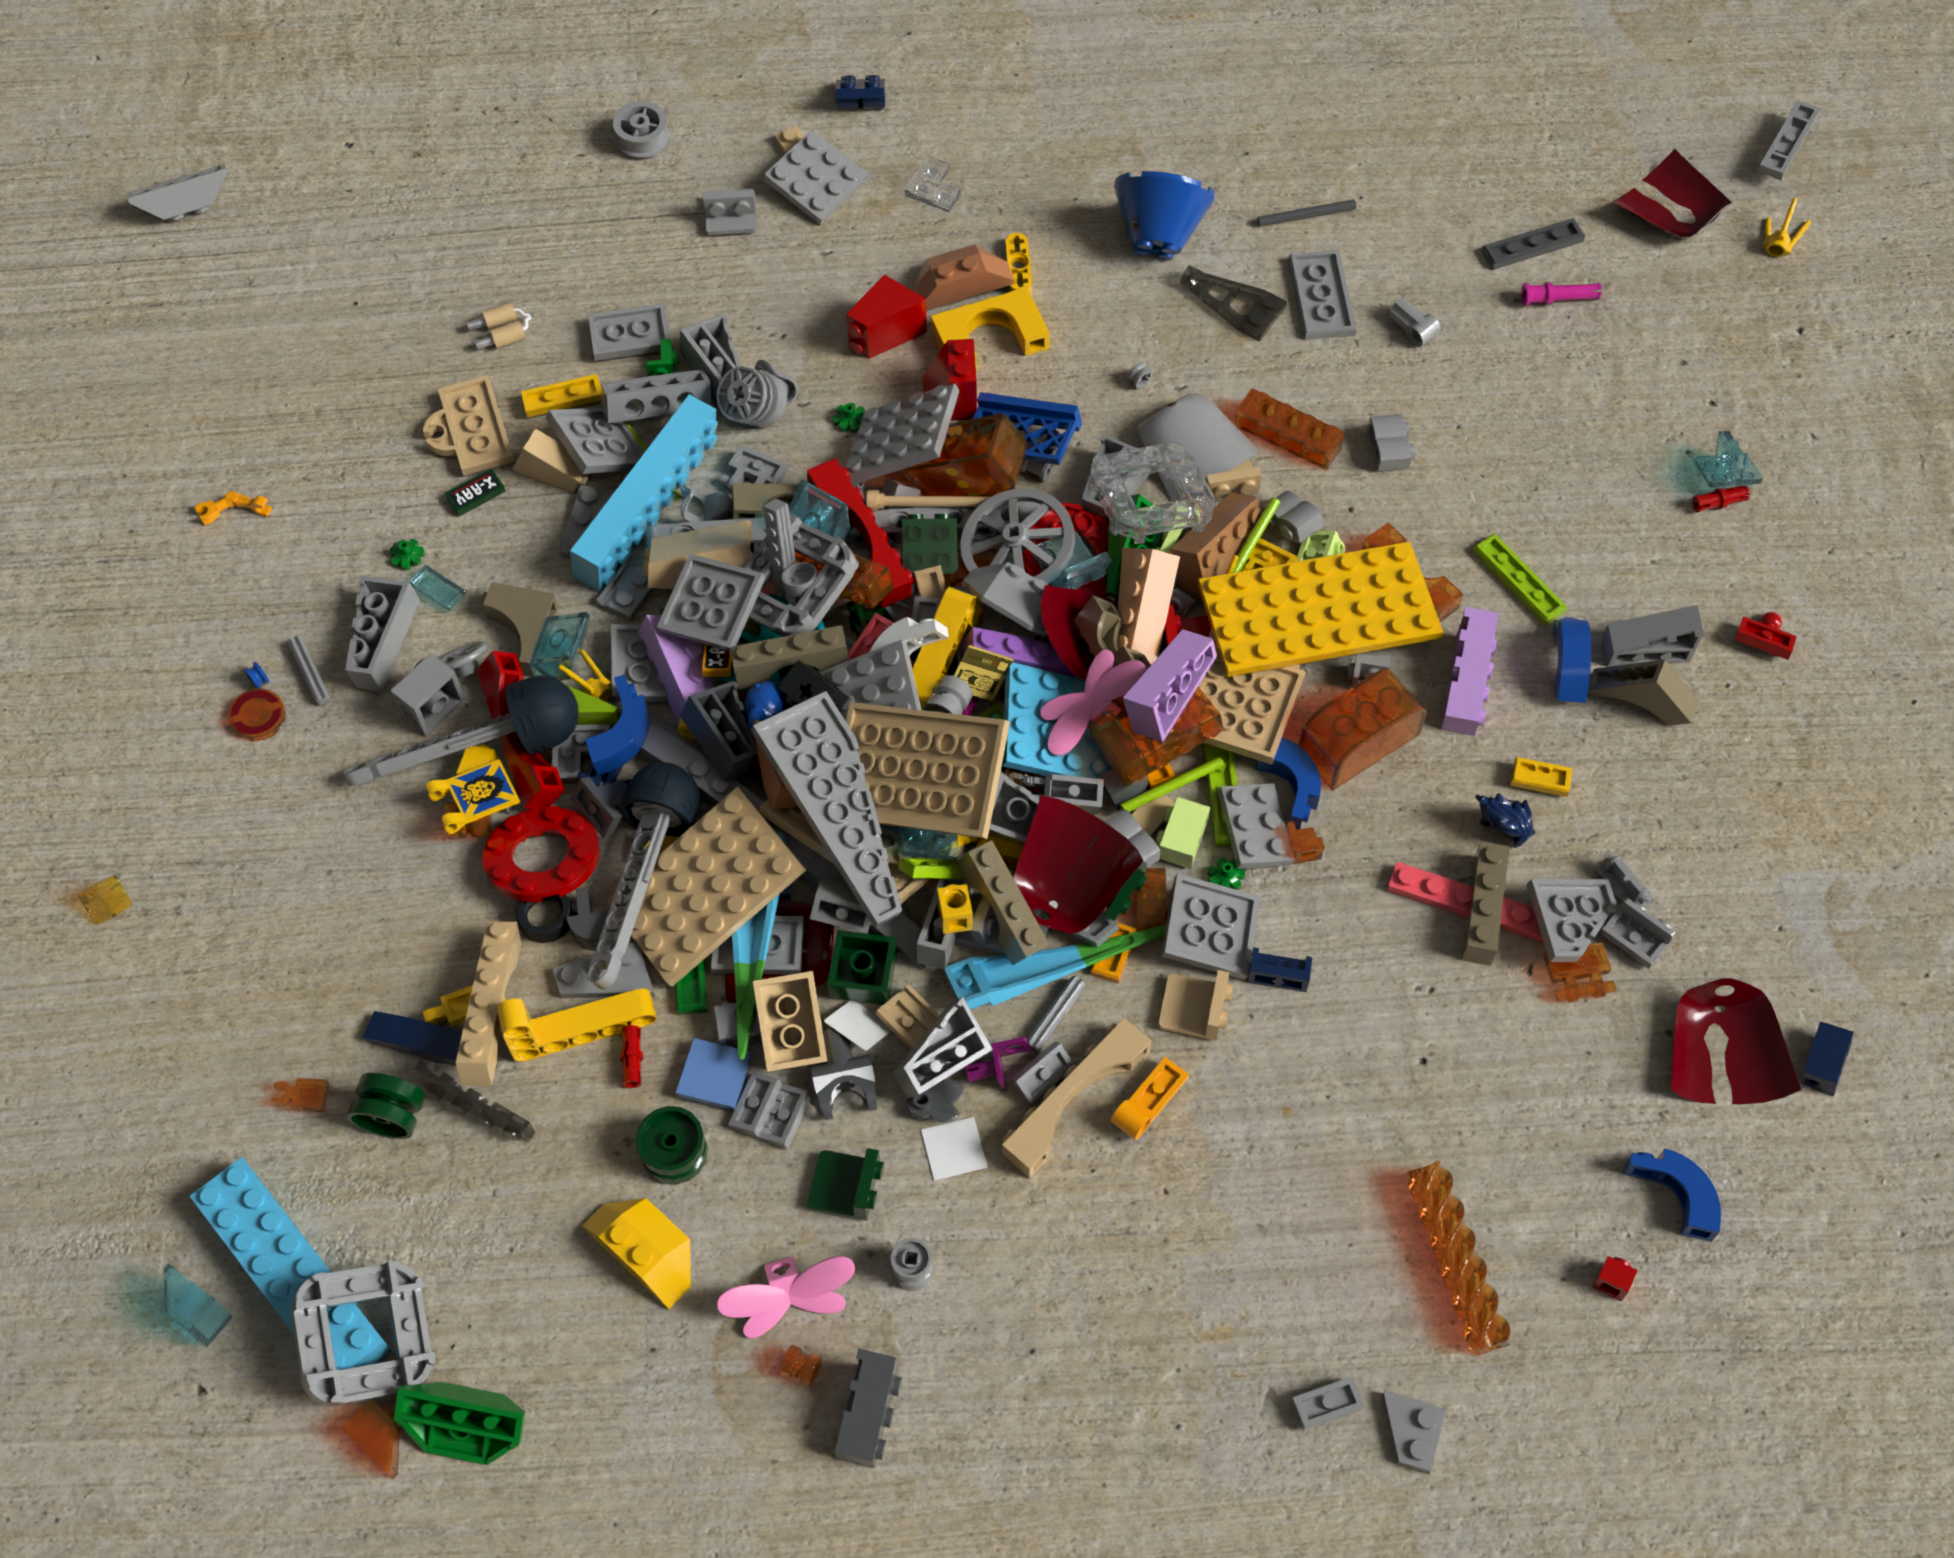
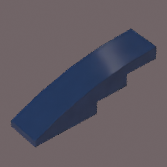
M374 1011L362 1038L368 1043L391 1046L397 1052L422 1056L430 1062L456 1066L462 1032L421 1020Z

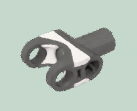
M834 1028L825 1030L823 1037L827 1062L810 1066L816 1099L824 1120L833 1119V1103L839 1094L846 1091L858 1093L864 1102L867 1103L869 1111L877 1110L876 1084L870 1054L853 1057L848 1038Z

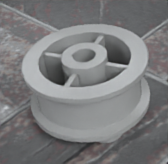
M636 101L624 105L614 115L613 129L616 133V144L624 154L634 158H654L667 146L670 138L667 128V117L660 106L652 102Z

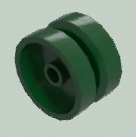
M381 1073L362 1074L355 1091L359 1098L351 1102L346 1116L348 1121L356 1127L378 1136L392 1139L410 1138L417 1123L413 1114L419 1113L426 1096L424 1091L404 1079Z
M666 1106L656 1109L642 1120L637 1129L635 1143L643 1167L653 1179L663 1184L677 1185L690 1181L700 1173L706 1163L708 1147L701 1123L692 1112L682 1107Z

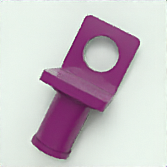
M1026 1037L991 1044L993 1049L991 1059L965 1066L966 1070H968L966 1073L969 1083L996 1077L1002 1090H1007L1002 1057L1030 1051ZM1014 1045H1020V1046L1015 1047V1048H1007V1047L1014 1046Z

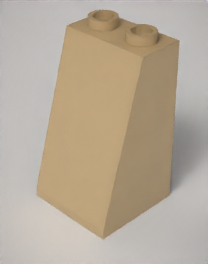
M751 520L652 538L651 548H645V559L643 562V577H648V588L674 589L689 554L743 568L750 559Z

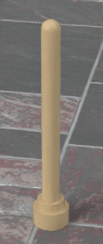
M868 490L867 507H870L872 511H878L879 509H884V507H978L990 497L884 496V493H879V490Z

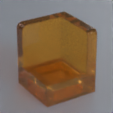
M1294 821L1288 822L1286 830L1294 857L1293 865L1321 860L1325 848L1322 837L1316 838L1314 828L1312 827L1296 830Z

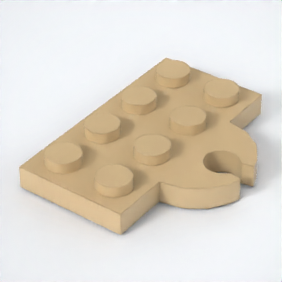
M488 375L438 388L443 409L433 413L426 420L423 427L424 437L428 438L425 441L431 451L446 457L457 456L463 476L515 462ZM437 432L444 433L440 438H430Z

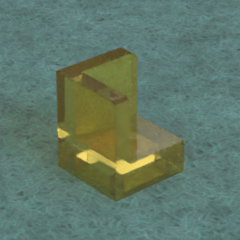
M116 875L95 883L77 895L96 925L116 917L132 906L131 899Z

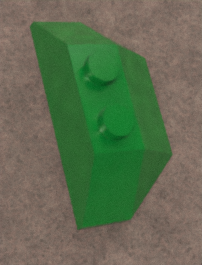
M446 1382L400 1386L397 1392L394 1420L397 1424L403 1426L407 1434L424 1452L484 1465L490 1464L520 1445L525 1419V1411L504 1394Z

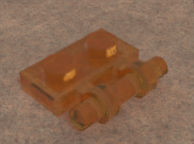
M1603 943L1588 945L1586 951L1577 962H1550L1548 954L1545 952L1543 957L1551 983L1563 982L1565 986L1564 989L1554 991L1557 1002L1565 1000L1569 1003L1577 1002L1580 998L1589 996L1601 998L1605 997L1607 993L1616 992L1615 982L1613 980L1603 982L1601 976L1609 974L1611 971ZM1589 977L1591 984L1577 986L1576 979Z

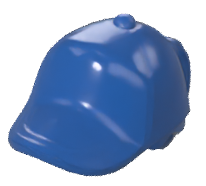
M761 681L756 683L747 692L744 701V713L748 717L750 730L753 727L754 721L766 720L783 712L784 708L788 706L787 701L784 699L787 694L778 688L779 685L777 683Z

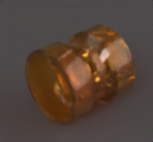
M792 1344L783 1359L780 1375L787 1378L797 1377L801 1384L810 1387L819 1371L822 1356L815 1353L807 1355L802 1351V1348Z

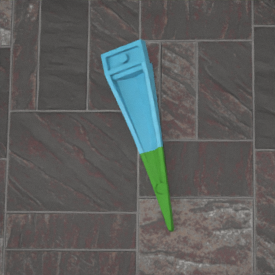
M778 833L779 837H780V838L783 840V842L785 843V842H786V839H785V837L783 836V834H782V833ZM779 894L732 934L738 1056L742 1060H744L756 1008L752 981L762 979Z
M1166 924L1108 938L1098 948L1089 943L1041 950L1013 966L1007 955L971 957L946 966L944 971L956 999L963 997L969 1009L977 1008L987 1003L994 1006L1165 935Z

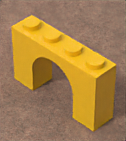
M1028 287L1012 290L1006 294L989 297L976 303L966 304L962 307L942 311L931 316V331L939 350L942 349L947 340L969 339L968 336L973 330L987 324L1002 325L1011 330L1016 336L1025 356L1049 349L1050 333ZM975 352V365L977 371V355Z

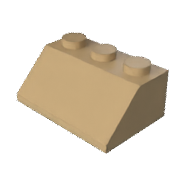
M813 971L752 981L767 1072L827 1062Z

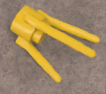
M1797 198L1792 199L1781 230L1771 234V218H1766L1765 240L1762 246L1773 257L1789 255L1792 247L1811 224V221L1807 220L1790 241L1789 234L1786 231L1795 210Z
M581 650L580 654L598 679L590 678L584 681L562 664L558 666L559 670L582 686L584 693L605 702L610 698L612 689L609 686L611 682L603 676L585 650Z

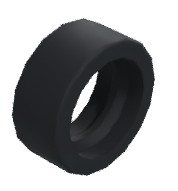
M559 894L542 898V901L551 900L558 902L562 910L560 918L555 923L546 927H536L528 921V911L538 902L518 901L515 908L516 920L524 935L532 941L540 943L554 942L563 937L570 929L567 917L574 916L572 905L567 895L560 897Z

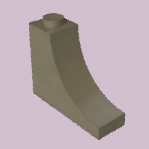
M491 582L488 592L483 593L481 606L485 610L487 619L505 625L520 639L521 655L519 663L523 675L533 677L535 676L558 611L555 595L553 593Z
M1666 660L1595 668L1589 680L1588 694L1591 697H1609L1636 704L1659 717L1667 726L1692 723L1700 702Z

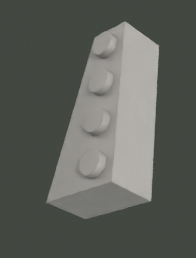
M360 575V592L356 597L355 603L357 612L356 618H353L352 623L354 630L353 639L349 643L345 671L357 688L382 692L420 603V599L410 582Z

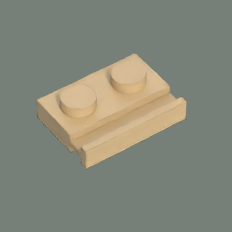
M909 984L901 993L898 992L877 1009L876 1016L910 1050L939 1017V1014Z

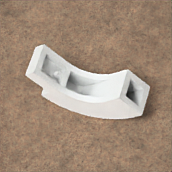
M906 617L889 626L878 637L870 652L903 640L907 643L910 656L912 652L922 646L948 639V628L935 619H924L917 623L911 618Z

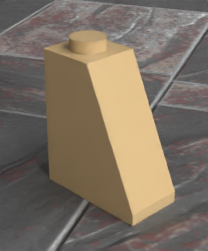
M537 429L533 431L512 469L515 473L574 493L578 484L584 486L591 473L582 474L564 445Z

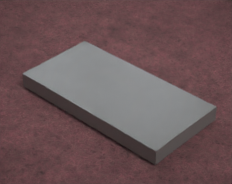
M1340 251L1289 254L1288 261L1305 340L1356 336L1357 329Z

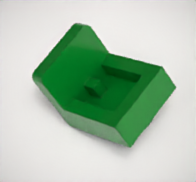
M661 339V360L646 361L648 376L674 373V365H679L678 349H673L671 339Z

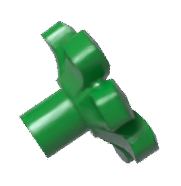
M848 403L845 406L839 405L836 408L837 414L833 416L834 424L839 425V429L842 431H846L849 427L852 433L858 432L865 409L862 406L856 408L855 403Z
M402 539L397 542L398 547L393 546L390 548L389 553L393 557L391 558L393 566L399 567L401 565L403 570H410L411 563L415 566L419 565L422 562L420 557L425 556L424 548L418 547L419 543L415 539H411L409 542Z
M1219 858L1216 862L1217 866L1211 865L1209 867L1210 883L1228 888L1231 886L1235 890L1241 888L1239 880L1245 878V871L1237 869L1234 859L1226 862L1225 858Z

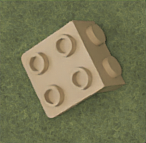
M1248 459L1230 471L1208 474L1206 476V484L1203 487L1206 501L1222 500L1230 493L1243 495L1259 494L1262 476L1260 467H1252L1251 461Z
M1218 970L1216 982L1170 974L1167 978L1158 1024L1159 1028L1217 1041L1219 1028L1225 1029L1228 1011L1223 1010L1224 1001L1230 1002L1233 984L1228 983L1230 972Z

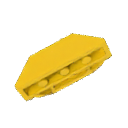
M647 1198L603 1204L582 1225V1228L668 1310L691 1288L690 1238Z

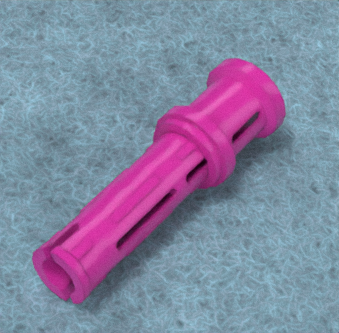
M1545 282L1543 285L1523 283L1521 287V301L1523 306H1529L1530 303L1550 305L1554 301L1599 300L1602 292L1591 291H1597L1602 289L1600 283L1556 286L1550 282Z

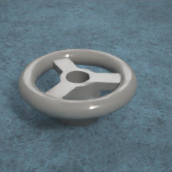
M484 641L472 642L451 651L440 660L451 669H456L460 677H465L476 672V669L479 667L476 659L486 652L488 645Z

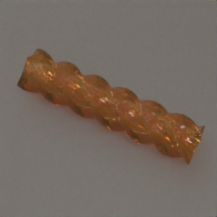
M1436 1161L1425 1167L1409 1171L1408 1186L1411 1195L1419 1204L1418 1210L1421 1222L1430 1233L1429 1239L1433 1254L1441 1262V1275L1445 1285L1452 1292V1304L1455 1313L1464 1323L1463 1332L1465 1340L1470 1349L1477 1356H1481L1493 1350L1511 1345L1507 1342L1510 1337V1326L1508 1321L1496 1312L1499 1297L1495 1289L1485 1282L1487 1265L1480 1256L1473 1252L1476 1237L1471 1228L1462 1223L1465 1213L1464 1205L1460 1199L1451 1194L1453 1187L1452 1174L1446 1168L1439 1166L1440 1161Z

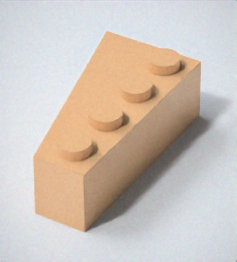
M1122 548L1118 612L1123 622L1118 634V649L1124 646L1140 652L1146 656L1152 665L1159 656L1180 557L1154 549Z

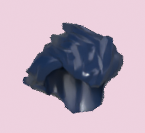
M1497 793L1495 798L1483 795L1475 796L1479 802L1482 814L1480 825L1492 826L1493 828L1498 827L1502 833L1513 836V848L1520 847L1529 837L1535 835L1532 812L1526 799L1521 803L1518 800H1508L1500 793Z

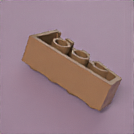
M1230 493L1170 549L1172 555L1180 557L1176 575L1181 591L1192 594L1194 598L1202 599L1198 587L1199 579L1224 575L1233 555L1239 554L1262 514L1258 497Z

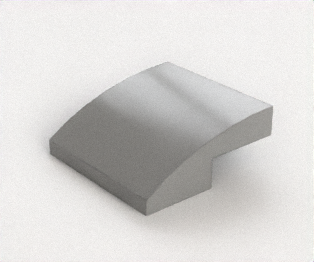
M752 1072L728 1126L763 1142L789 1149L812 1095L808 1090L782 1084L779 1078Z

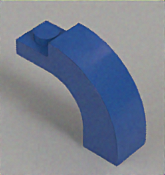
M1572 617L1554 620L1553 632L1558 645V663L1554 685L1557 701L1586 703L1591 666V635L1588 620H1578Z
M625 674L614 678L622 702V714L619 721L607 732L585 739L597 776L616 770L629 762L639 752L648 735L650 718L644 695H637L634 683L628 684Z
M1282 737L1273 763L1268 764L1258 760L1256 770L1278 775L1290 784L1294 791L1295 803L1288 829L1299 832L1301 823H1308L1311 809L1317 810L1321 793V780L1316 764L1309 754L1296 743Z
M1664 1148L1658 1158H1654L1652 1154L1646 1152L1631 1153L1625 1162L1624 1175L1655 1181L1668 1187L1677 1196L1682 1207L1680 1235L1712 1242L1720 1233L1721 1206L1716 1189L1706 1173L1689 1158Z

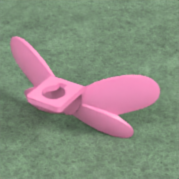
M1110 650L1100 651L1089 668L1084 692L1058 696L1042 706L1040 714L1043 719H1058L1049 734V751L1057 756L1064 755L1070 752L1079 742L1088 726L1089 720L1103 728L1113 719L1121 709L1111 700L1126 695L1147 671L1144 663L1138 660H1131L1113 668V653ZM1105 711H1110L1106 717L1102 718V714Z
M834 1256L816 1263L799 1276L794 1257L784 1258L764 1265L769 1285L747 1284L730 1288L718 1298L717 1308L721 1314L727 1317H749L743 1327V1333L748 1338H756L773 1328L783 1317L790 1305L807 1311L832 1314L843 1310L846 1303L844 1297L832 1291L841 1287L853 1276L855 1266L852 1260L847 1257ZM780 1267H789L785 1271L786 1274L779 1276L778 1273H773Z

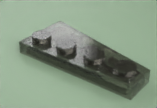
M422 1059L418 1061L414 1071L426 1090L425 1094L438 1102L444 1099L451 1103L450 1106L455 1111L463 1115L469 1112L477 1116L476 1120L484 1126L492 1128L495 1125L503 1129L502 1133L514 1141H518L520 1138L529 1143L535 1133L529 1121L496 1102H493L491 1106L487 1105L489 1101L481 1093L472 1088L467 1089L466 1092L463 1091V1088L454 1081L453 1077L444 1072L439 1077L431 1072L429 1063Z

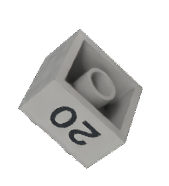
M432 653L425 659L418 661L414 669L404 678L399 679L390 690L402 719L425 737L465 700L455 671Z

